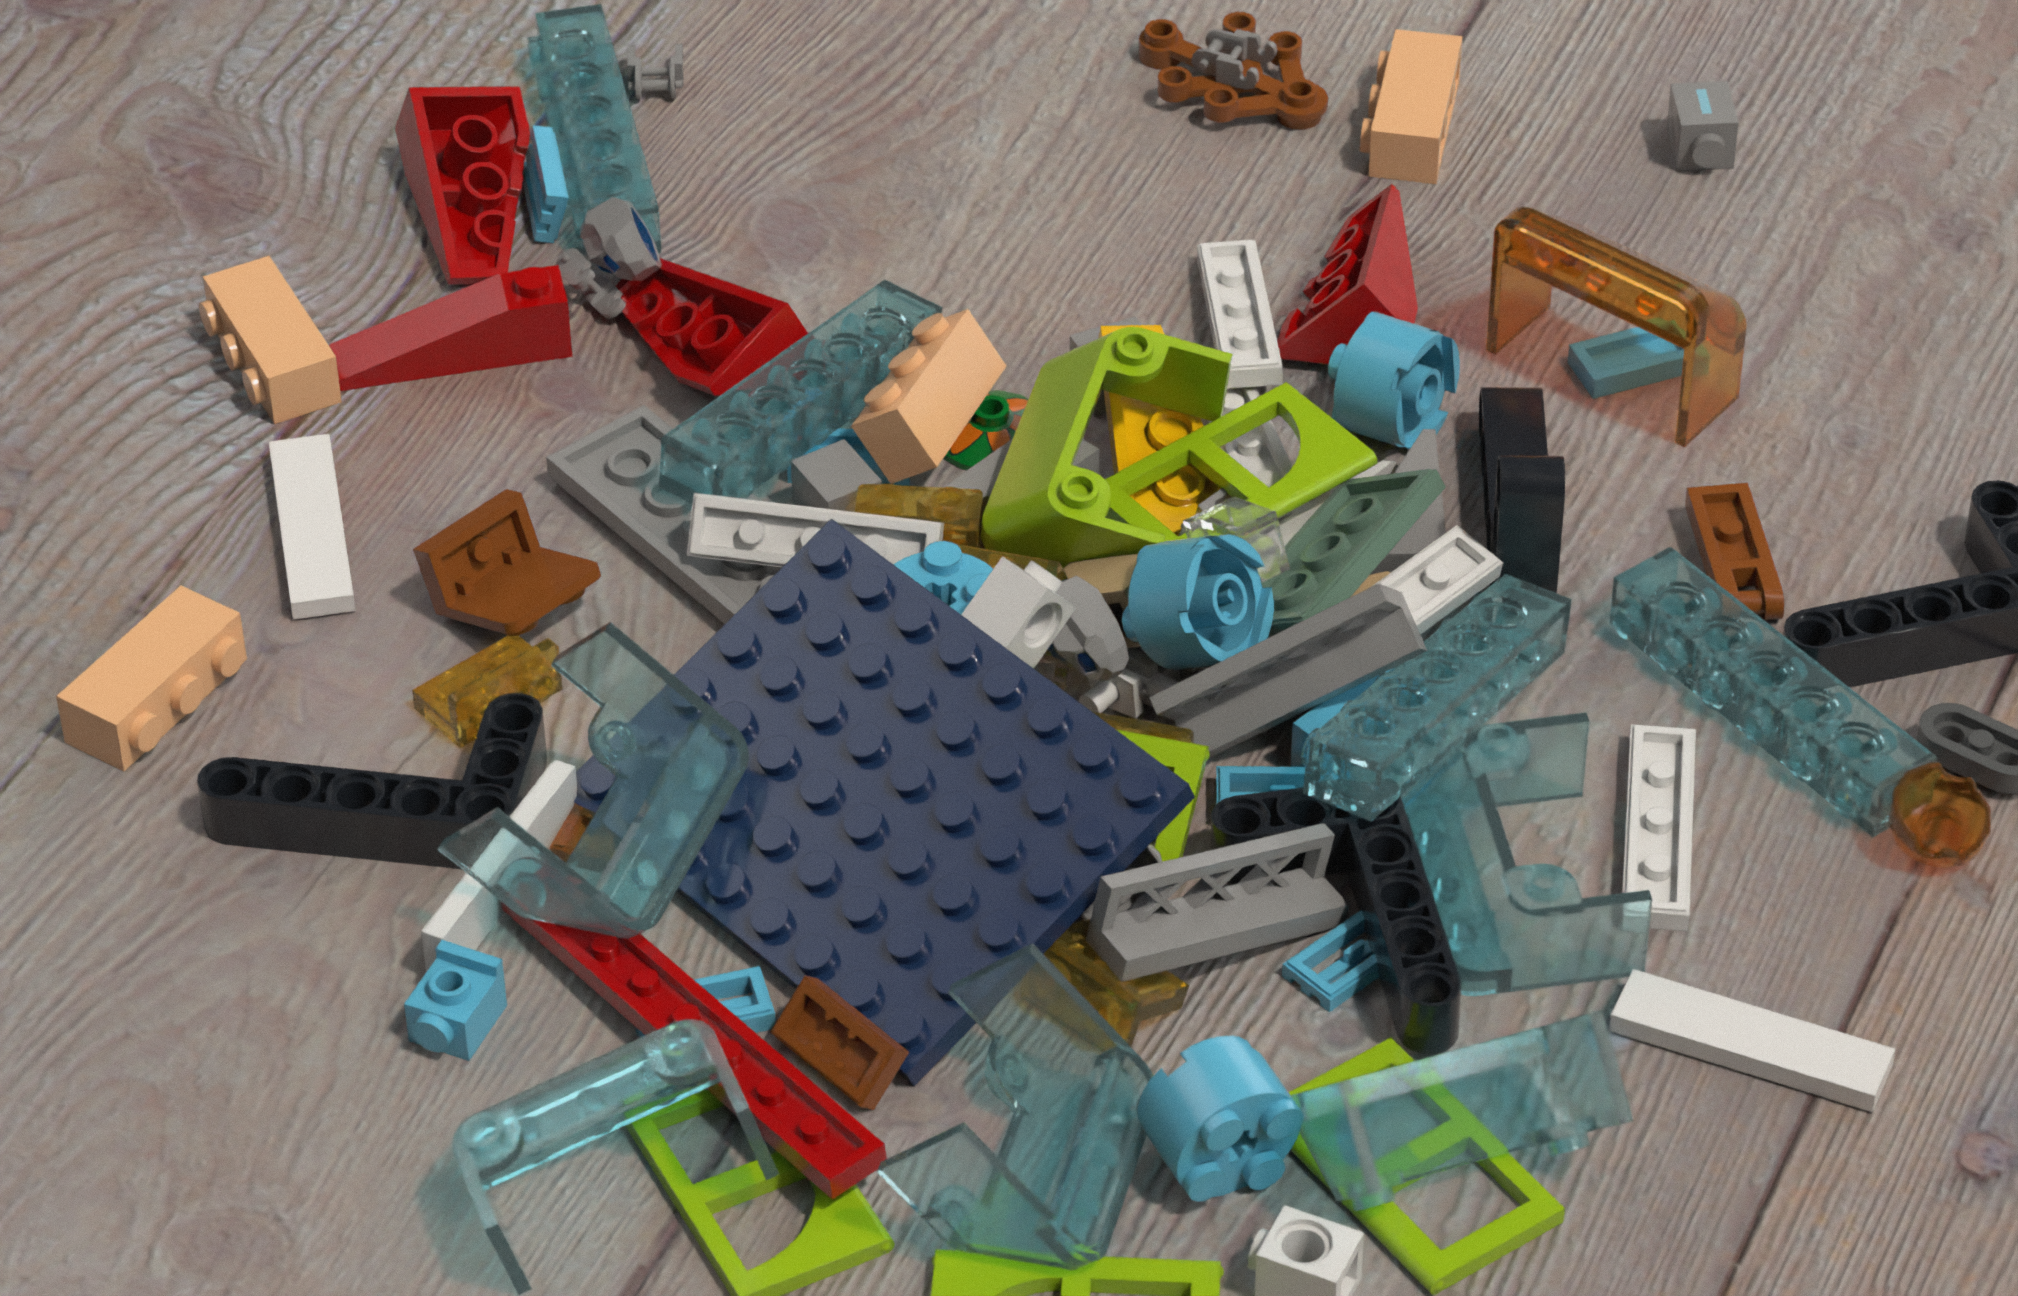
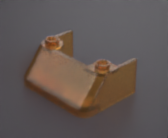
M1518 207L1496 225L1493 239L1486 341L1487 351L1496 355L1546 312L1551 305L1553 286L1684 349L1675 443L1686 447L1739 398L1747 323L1740 305L1732 297L1577 223L1529 207Z

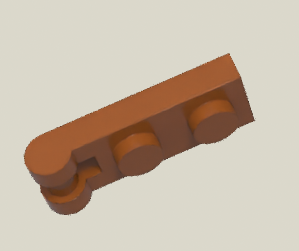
M1748 483L1688 487L1685 508L1714 598V611L1718 624L1739 623L1741 616L1760 615L1763 621L1782 619L1784 616L1783 590ZM1754 585L1755 590L1738 591L1737 587Z

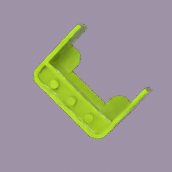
M1125 327L1046 362L1038 374L983 513L981 540L986 550L999 559L1003 556L1012 563L1027 566L1032 560L1051 574L1067 578L1063 568L1070 562L1138 554L1144 546L1165 541L1166 535L1106 518L1111 502V490L1108 483L1096 472L1074 466V460L1102 390L1209 421L1222 417L1233 354L1144 328Z

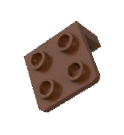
M505 489L413 549L437 615L500 632L507 636H517L531 631L539 624L540 618L558 606L571 603L582 597L585 593V588L601 577L598 563L595 561L540 547L522 493Z

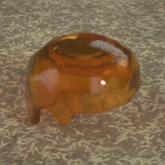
M1929 762L1906 771L1893 789L1889 826L1896 845L1907 856L1931 867L1948 869L1962 866L1977 857L1991 833V807L1980 790L1977 789V785L1972 777L1961 778L1951 775L1943 769L1941 763Z

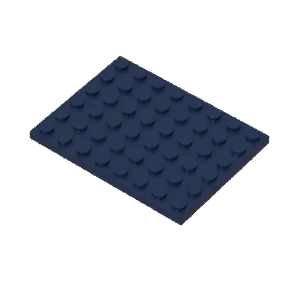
M830 519L576 771L578 794L574 803L581 814L793 988L797 989L805 975L820 979L909 1051V1054L897 1073L915 1086L1095 901L1100 877L1124 871L1195 798V795L1189 783L840 524Z

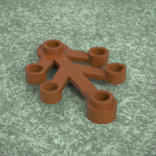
M1232 12L1223 18L1222 30L1235 33L1237 29L1256 34V19L1246 12ZM1166 19L1150 21L1139 35V60L1149 68L1161 70L1158 73V96L1167 102H1182L1191 97L1204 96V115L1210 121L1225 123L1240 117L1277 114V119L1283 126L1295 130H1304L1319 124L1322 115L1328 108L1327 92L1319 85L1305 79L1300 63L1302 59V38L1296 33L1281 31L1274 33L1269 38V41H1273L1277 46L1276 56L1271 63L1279 67L1282 82L1263 74L1260 62L1249 59L1241 61L1243 65L1242 74L1247 77L1246 73L1251 67L1256 68L1259 72L1257 84L1248 90L1216 82V77L1211 75L1192 77L1190 71L1177 66L1183 62L1194 67L1192 55L1202 47L1183 40V34L1178 30V26L1174 22ZM1252 92L1257 94V96L1238 98L1237 93Z

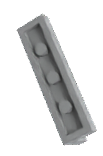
M1378 583L1149 698L1156 715L1173 719L1184 742L1209 746V758L1427 652V649L1402 592Z
M1322 823L1101 876L1086 941L1118 979L1123 982L1336 928L1346 920L1349 904L1324 878L1335 834ZM1306 852L1302 868L1279 873L1297 854ZM1257 864L1239 883L1224 887L1241 868ZM1201 877L1183 897L1168 900L1186 881ZM1145 891L1126 911L1117 913L1120 897Z

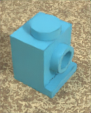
M441 940L435 948V961L404 1003L409 1042L419 1044L429 1051L443 1052L470 1061L507 1007L503 961L501 958Z

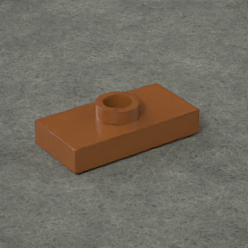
M806 975L801 980L770 1032L857 1105L872 1110L876 1108L909 1054V1051L820 979Z

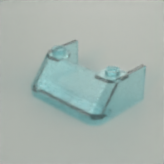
M609 622L556 655L551 663L552 667L600 706L588 728V743L598 762L617 777L567 862L562 861L498 807L445 838L438 850L511 910L524 918L619 938H632L654 927L661 919L743 776L749 762V751L743 735L732 723L613 623Z
M1586 712L1480 726L1472 730L1401 797L1461 979V995L1483 996L1629 977L1633 969L1645 972L1652 909L1650 891L1644 890L1582 898L1575 878L1559 866L1551 864L1516 866L1497 807L1583 797L1590 723Z
M1032 943L952 983L948 994L992 1038L985 1059L986 1083L990 1091L997 1098L1001 1099L1013 1112L998 1156L963 1122L880 1162L877 1173L915 1210L940 1239L957 1251L1067 1270H1077L1103 1258L1108 1250L1147 1136L1137 1117V1109L1141 1094L1153 1077V1074L1143 1059Z
M1602 1010L1291 1095L1304 1115L1300 1134L1335 1199L1337 1201L1351 1199L1354 1211L1395 1201L1392 1187L1406 1183V1181L1545 1143L1549 1156L1570 1152L1590 1146L1587 1132L1634 1121Z
M694 1019L671 1023L477 1112L458 1127L452 1141L453 1153L484 1230L519 1295L532 1288L491 1187L719 1082L722 1083L765 1179L768 1180L779 1175L717 1036L708 1024Z

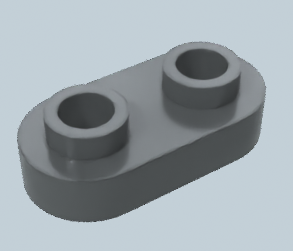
M1957 703L1936 704L1923 712L1917 735V746L1923 756L1994 791L2005 794L2018 793L2017 729Z

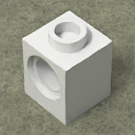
M1002 556L961 615L1032 668H1035L1076 607L1056 593L1063 582L1046 569L1031 560L1023 570Z
M1284 1205L1270 1230L1260 1229L1250 1249L1248 1269L1255 1271V1296H1353L1362 1279L1364 1232Z

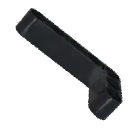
M1481 387L1479 394V442L1487 550L1503 562L1500 577L1489 584L1491 607H1555L1565 502V462L1563 456H1548L1543 389L1538 387Z
M1996 480L1979 484L1973 490L1964 545L1980 574L1808 608L1791 614L1786 619L1784 625L1778 671L1780 681L1784 686L1795 693L1815 695L2018 653V486L2010 482Z
M508 693L491 701L484 711L462 780L238 757H224L213 760L201 769L197 779L205 831L209 838L224 845L469 870L544 773L547 764V748L543 708L537 699L523 693Z
M1359 780L1237 795L1218 802L1211 811V850L1322 823L1335 834L1324 875L1347 872L1358 910H1361L1364 915V930L1372 955L1375 954L1377 959L1378 975L1399 1040L1409 1050L1420 1054H1438L1454 1046L1459 1035L1461 979L1401 796L1396 788L1379 780ZM1306 852L1297 854L1279 873L1302 868ZM1257 864L1241 868L1228 883H1239Z

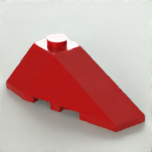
M520 86L409 87L395 126L407 182L448 285L475 284L499 273L508 272L516 225L515 216L524 176L522 173L530 139V128Z
M1391 184L1348 216L1324 256L1329 263L1318 276L1309 280L1302 291L1310 299L1303 313L1296 308L1288 314L1282 324L1277 340L1282 359L1329 364L1330 357L1336 346L1341 343L1348 345L1356 330L1371 312H1378L1413 324L1415 323L1418 305L1401 197L1398 189Z
M660 258L661 267L643 281L621 279L615 285L623 294L621 299L626 303L621 312L677 381L711 395H783L790 386L796 384L803 377L805 370L821 354V351L787 302Z
M559 265L528 267L519 271L499 273L329 344V347L336 356L340 391L573 357L568 300Z

